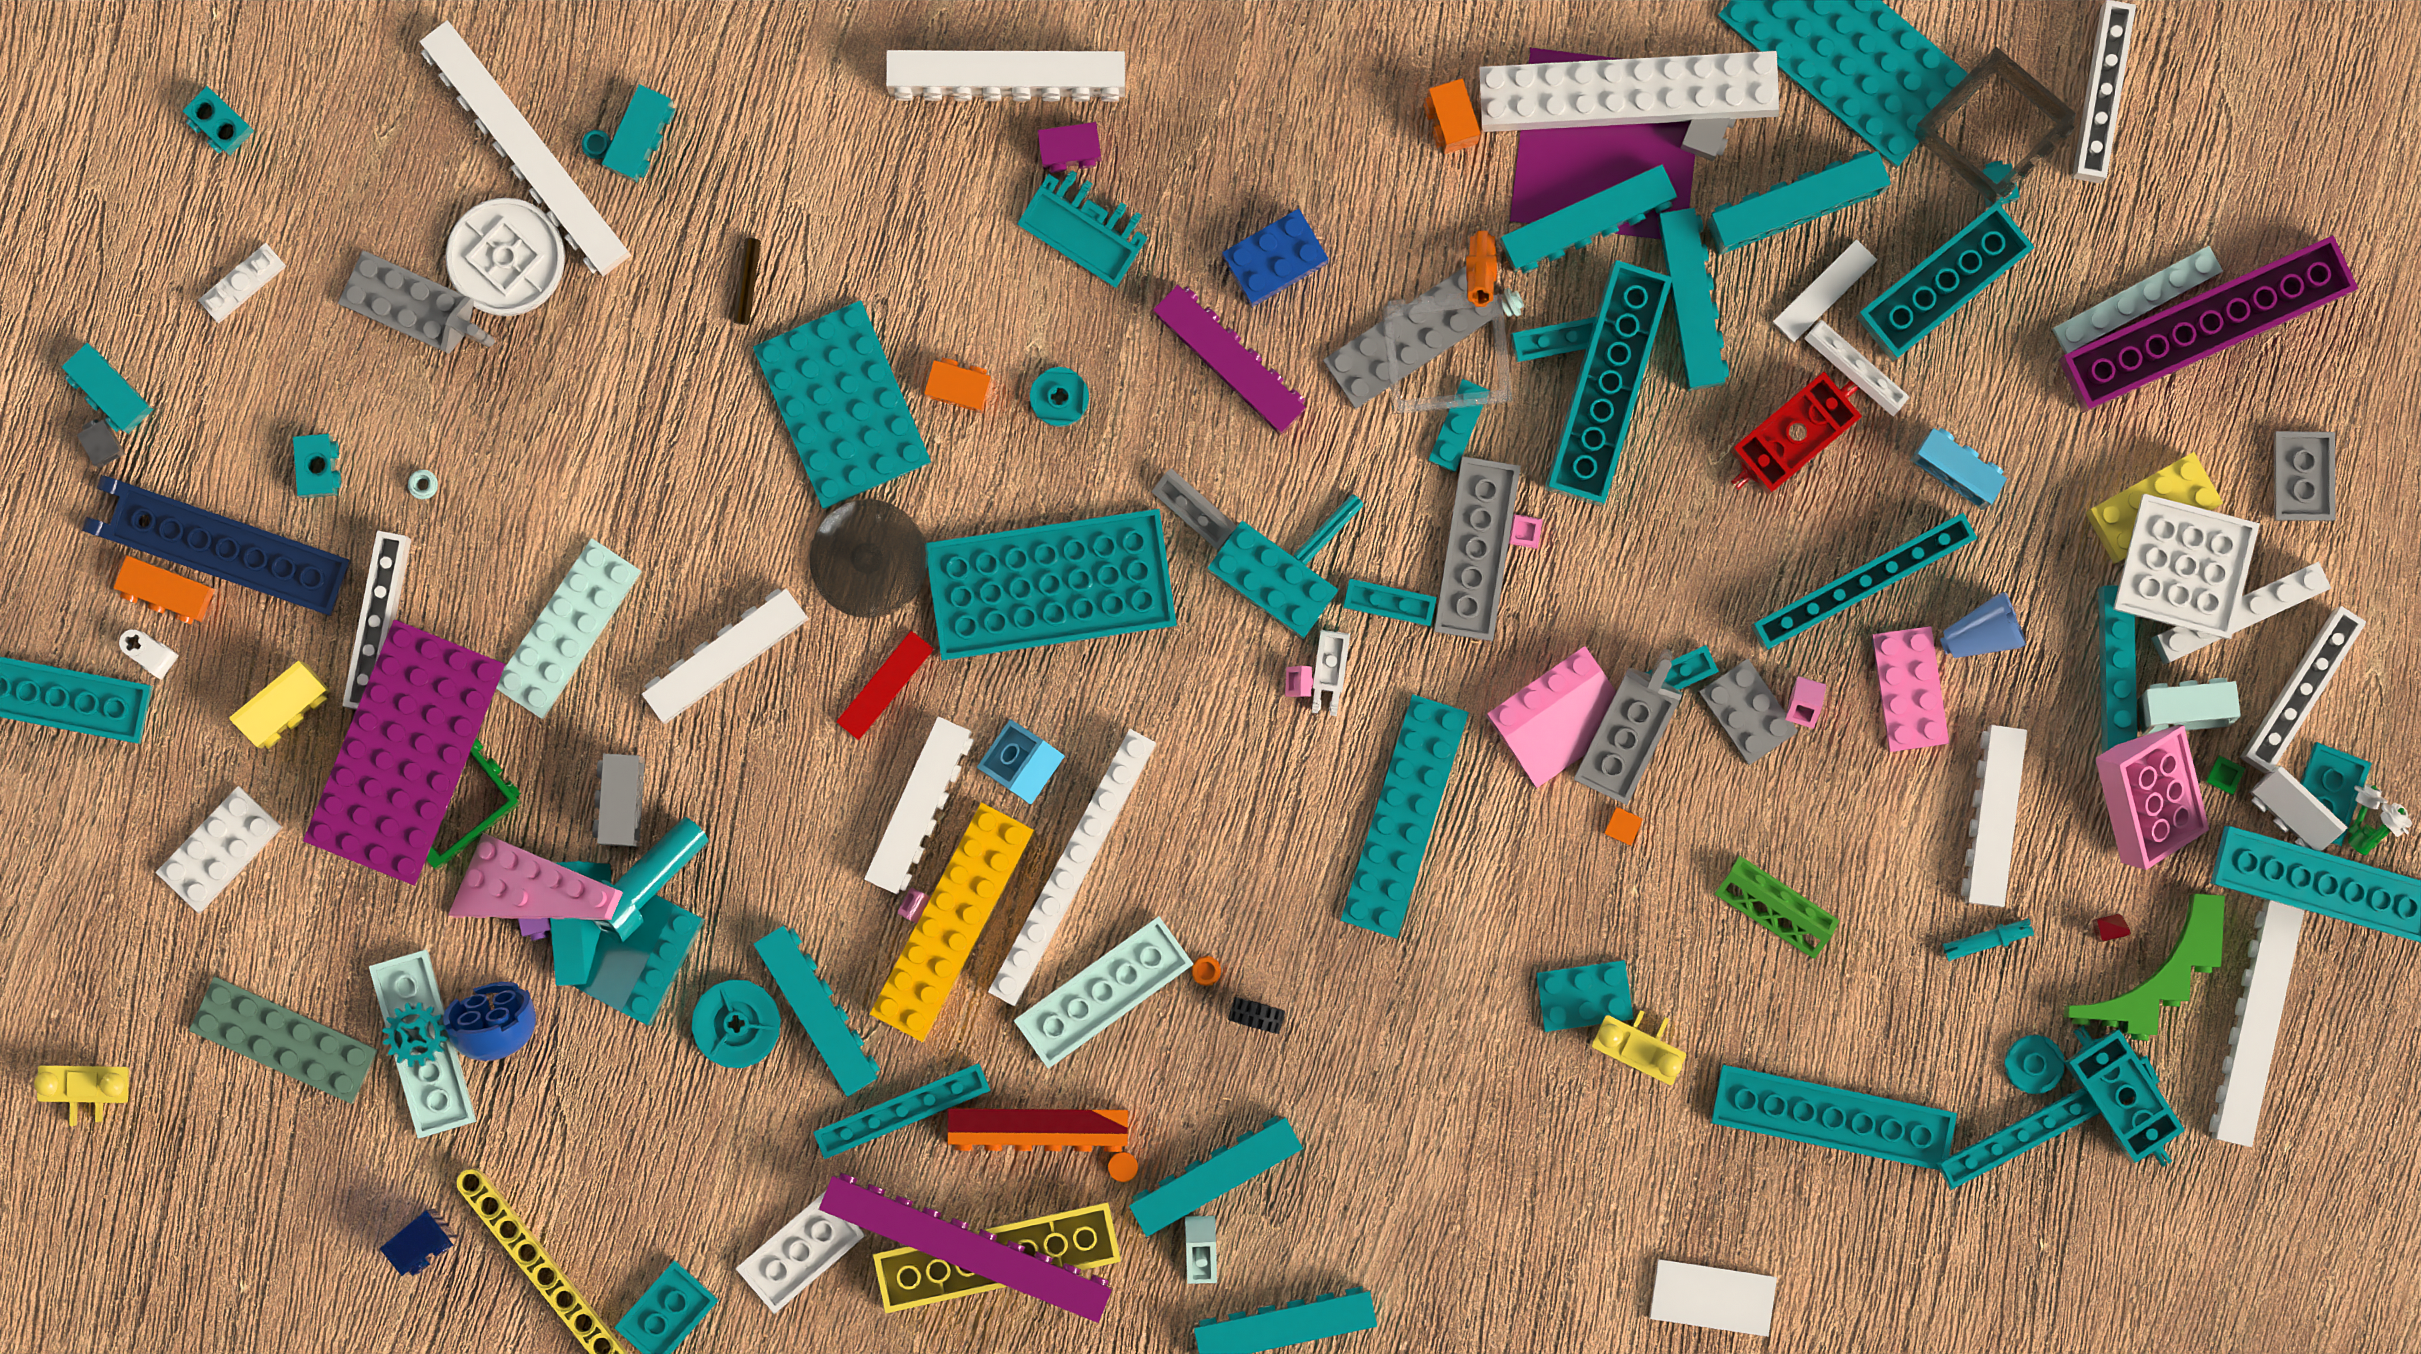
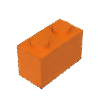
M943 357L941 362L934 360L924 392L925 398L983 413L992 381L991 376L986 375L987 370L977 366H970L969 370L958 367L959 362Z

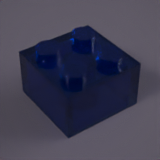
M433 1208L424 1211L379 1249L401 1276L410 1274L413 1277L431 1265L428 1259L433 1255L435 1257L442 1256L454 1246L451 1241L457 1235L437 1210Z

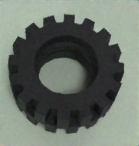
M1234 997L1228 1020L1279 1034L1285 1010Z

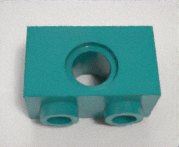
M330 434L293 437L297 496L302 499L338 496L337 488L342 486L340 470L335 468V459L339 458L338 441H333V437ZM319 458L324 459V470L321 473H313L311 469L313 461Z

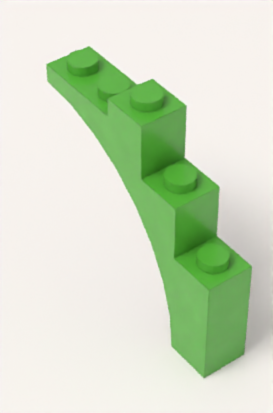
M2190 894L2186 919L2180 936L2167 959L2149 978L2134 989L2111 1000L2090 1005L2065 1006L2064 1018H2072V1024L2090 1025V1019L2102 1020V1026L2120 1027V1021H2123V1033L2131 1034V1040L2149 1041V1035H2158L2159 1001L2163 1000L2162 1006L2181 1007V1001H2189L2191 966H2194V972L2212 973V968L2221 967L2225 896Z

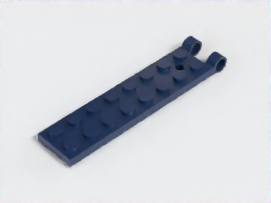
M100 476L96 489L119 496L120 498L110 524L86 517L81 531L332 616L351 560L111 477ZM147 515L150 518V523L143 527L140 525L139 519Z

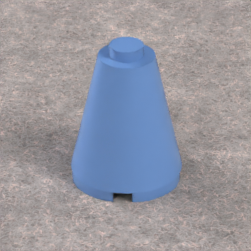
M2006 592L1998 593L1943 631L1945 637L1940 638L1946 655L1952 653L1954 658L2019 649L2027 645L2021 626L2018 624L2016 613Z

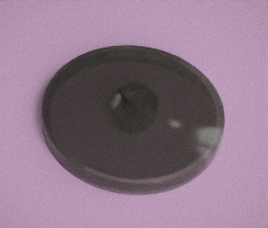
M857 500L834 510L818 527L810 548V570L815 586L820 594L837 610L859 618L884 617L902 609L920 590L928 567L927 545L917 523L899 507L880 500Z

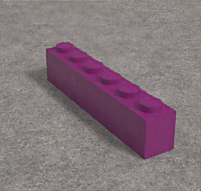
M1177 284L1153 309V314L1281 436L1306 410V407L1303 405L1305 399L1294 388L1289 391L1281 383L1284 379L1273 368L1268 371L1260 364L1263 360L1261 356L1251 347L1246 350L1239 343L1241 338L1233 329L1228 327L1225 330L1218 323L1219 316L1207 306L1203 309L1196 302L1199 299L1198 296L1189 287L1186 286L1182 289Z

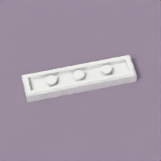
M1856 239L1772 323L1794 343L1877 259Z
M1820 320L1804 338L1892 416L1910 398L1823 320Z

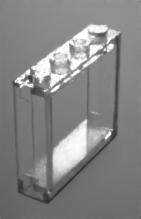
M1464 293L1446 295L1447 300L1435 301V296L1417 298V303L1406 304L1405 299L1388 301V306L1381 308L1392 415L1502 404L1513 401L1501 294H1493V301L1486 305V307H1491L1500 390L1401 400L1392 317L1482 307H1475L1472 302L1468 301V298L1464 297Z

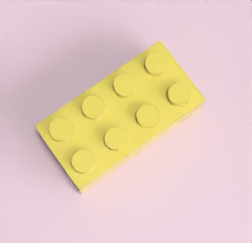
M2192 452L2086 511L2085 514L2115 564L2127 556L2142 494L2210 511L2223 504L2195 452Z

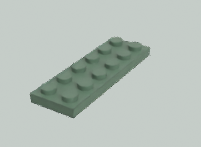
M216 976L213 977L189 1029L190 1032L350 1104H354L378 1049Z

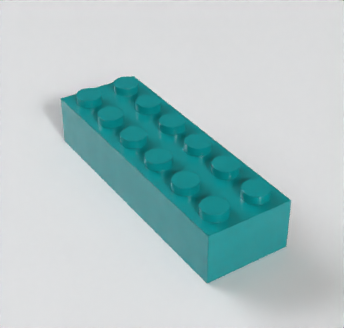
M1869 149L1853 155V159L1845 164L1841 160L1826 165L1825 169L1816 175L1814 170L1799 175L1797 177L1798 180L1790 185L1783 181L1769 187L1770 190L1761 196L1759 192H1754L1742 197V201L1737 205L1732 206L1731 202L1714 208L1715 211L1711 213L1712 215L1707 221V226L1719 256L1883 194L1891 185V181L1879 151L1871 154Z
M1996 202L1860 311L1856 318L1888 358L1894 362L2029 254L2035 247L2003 207Z

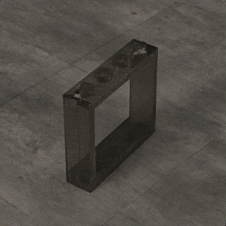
M1995 47L1917 124L1914 137L1989 201L1995 204L2001 197L2006 199L2016 187L2015 183L2021 177L2026 179L2036 167L2034 164L2040 158L2045 160L2055 149L2054 144L2060 138L2065 140L2073 132L2076 113L1998 47ZM1995 72L2057 123L1998 184L1994 183L1935 133Z

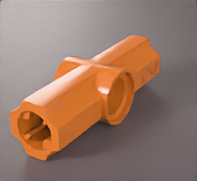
M1477 231L1474 236L1470 237L1469 255L1466 257L1468 301L1472 302L1475 307H1486L1489 302L1493 301L1494 282H1497L1495 236L1490 235L1488 231Z

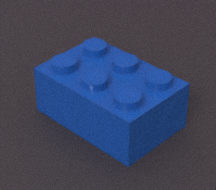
M1299 208L1222 252V259L1251 308L1324 267L1329 261Z

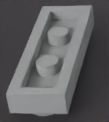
M1172 468L1165 473L1151 491L1217 550L1223 546L1237 528L1230 519Z

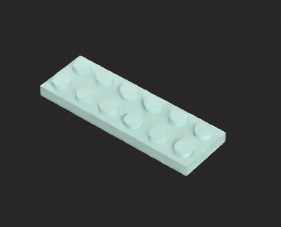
M591 538L504 668L496 689L541 719H544L642 571Z
M1158 916L1017 1017L1014 1022L1049 1069L1194 964L1160 916Z
M427 949L369 966L386 1028L391 1026L386 1020L387 1017L396 1018L397 1015L394 1009L399 1008L404 1012L406 1003H411L413 1009H416L417 1003L421 1002L425 1011L429 1006L434 1007L433 1016L438 1014L444 1015L445 1008ZM410 1015L404 1018L403 1021L413 1023L420 1015ZM443 1018L439 1021L440 1025H444ZM430 1023L428 1027L429 1033L435 1039V1030L432 1023ZM420 1028L417 1030L406 1029L412 1035V1042L414 1040H424L419 1034ZM396 1031L397 1042L401 1046L403 1043L401 1033ZM442 1031V1035L448 1037L447 1031ZM450 1039L440 1043V1046L445 1049L444 1053L436 1051L434 1054L437 1060L432 1062L429 1058H426V1066L423 1067L420 1066L418 1060L415 1061L413 1067H408V1059H405L402 1063H397L399 1055L397 1053L394 1054L418 1139L477 1122L457 1050L452 1045ZM423 1046L416 1047L411 1055H420L429 1049Z

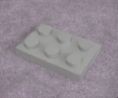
M2274 432V521H2335V432Z
M1746 659L1698 692L1748 766L1798 732L1792 722L1785 720V711L1749 659Z

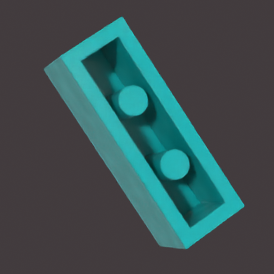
M638 85L602 162L606 170L635 183L638 182L640 177L644 178L651 164L648 158L652 150L657 151L662 142L663 135L660 134L664 124H670L676 109L673 108L674 103L672 99L645 86Z
M86 343L62 366L67 372L64 376L66 381L76 390L81 387L88 394L84 399L96 411L101 408L108 415L104 420L116 432L121 429L129 434L154 410L89 343Z

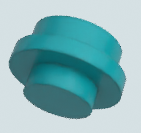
M591 130L582 139L583 152L591 159L598 160L604 158L611 145L610 137L601 130Z

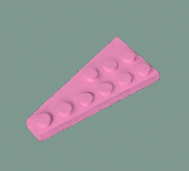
M482 833L448 915L454 918L500 917L509 919L578 918L581 920H611L623 892Z

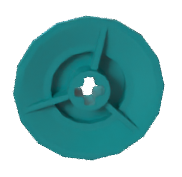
M730 979L713 985L700 997L693 1011L692 1032L697 1047L709 1060L727 1068H745L759 1063L773 1050L780 1036L781 1017L776 1002L764 988L750 981ZM735 1015H738L739 1020H744L745 1026H741L738 1033L735 1032L734 1028H729V1022L734 1020Z

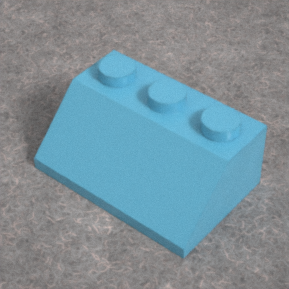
M1933 428L1922 441L1910 461L1981 510L1992 505L2007 480L2002 475L2004 471L1992 462L1985 464L1978 459L1979 454L1971 447L1964 445L1962 448L1953 441L1955 437L1942 428L1939 430Z

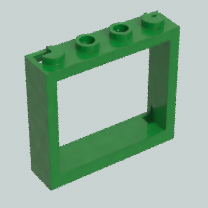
M477 737L470 754L507 799V802L442 854L432 844L426 860L436 870L443 867L478 839L482 833H485L522 803L518 798L521 792L511 780L506 783L499 775L503 770L492 757L487 760L480 751L484 746Z

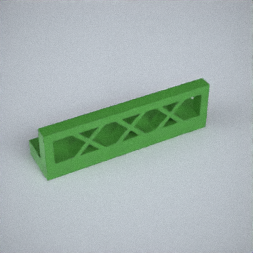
M1740 855L1715 892L1716 896L1813 959L1817 957L1832 937L1840 921ZM1731 882L1741 888L1743 895L1735 896L1727 891L1726 888ZM1761 901L1767 906L1768 911L1760 912L1756 910L1752 902ZM1777 918H1787L1792 922L1793 928H1784L1779 925ZM1802 934H1811L1820 941L1813 947L1804 941Z

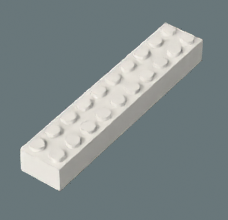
M1777 51L1479 67L1483 132L1685 122L1692 119H1742L1779 116Z

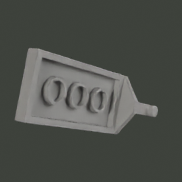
M364 250L338 301L339 305L448 354L464 336L486 347L493 346L495 342L490 334L476 324L470 323L474 304L473 299Z
M1669 649L1661 651L1651 674L1628 667L1574 776L1575 781L1625 805H1628L1682 697V692L1664 682L1672 666V652Z

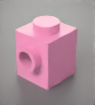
M1798 676L1789 698L1785 720L1814 729L1823 706L1826 684Z

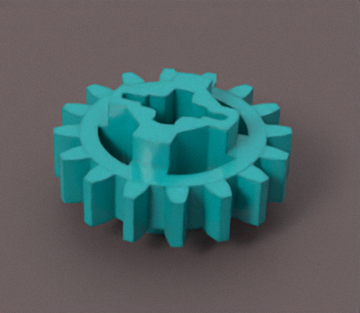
M421 1002L417 1003L416 1009H413L411 1003L405 1004L404 1012L399 1008L394 1009L397 1017H387L386 1020L391 1026L382 1030V1032L389 1034V1038L383 1041V1044H391L392 1046L388 1054L394 1055L397 1053L399 1055L397 1063H402L405 1059H408V1067H413L416 1060H418L421 1067L426 1066V1058L435 1062L437 1058L434 1053L436 1051L444 1053L445 1051L440 1046L441 1041L449 1040L448 1037L442 1035V1031L446 1030L445 1025H440L439 1023L443 1015L433 1016L434 1007L429 1006L425 1011ZM410 1015H420L413 1023L403 1021L404 1018ZM430 1023H432L435 1030V1039L429 1033L428 1027ZM420 1028L419 1034L424 1040H414L412 1042V1035L406 1029L417 1030ZM396 1031L401 1033L403 1041L401 1046L397 1042ZM423 1046L429 1049L420 1055H411L416 1047Z

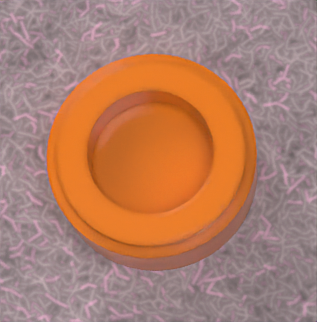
M1203 956L1193 963L1191 973L1193 979L1198 984L1210 986L1220 978L1221 967L1219 962L1213 957Z
M1119 1152L1110 1159L1108 1170L1113 1179L1119 1182H1127L1137 1174L1138 1162L1132 1154Z

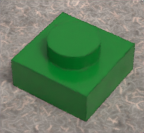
M2218 755L2204 783L2229 795H2233L2246 768Z

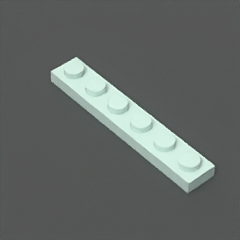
M2207 246L2054 327L2052 331L2066 355L2222 273L2223 270L2210 246Z

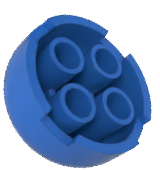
M495 982L474 988L473 990L476 995L467 997L461 1002L455 999L444 1012L443 1023L454 1048L467 1058L478 1061L498 1060L517 1052L529 1041L536 1025V1012L529 991L520 989L518 984L514 982ZM498 993L492 999L495 1009H491L488 998L484 994Z

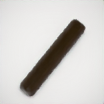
M746 238L744 240L733 318L734 323L739 325H748L750 323L761 246L760 240L756 238Z

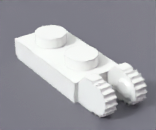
M1320 631L1313 689L1315 691L1312 713H1318L1321 708L1320 697L1321 690L1333 692L1329 711L1330 715L1337 716L1339 696L1343 690L1350 634Z

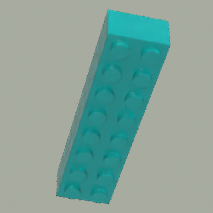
M1618 260L1611 264L1544 490L1599 507L1606 503L1673 277Z

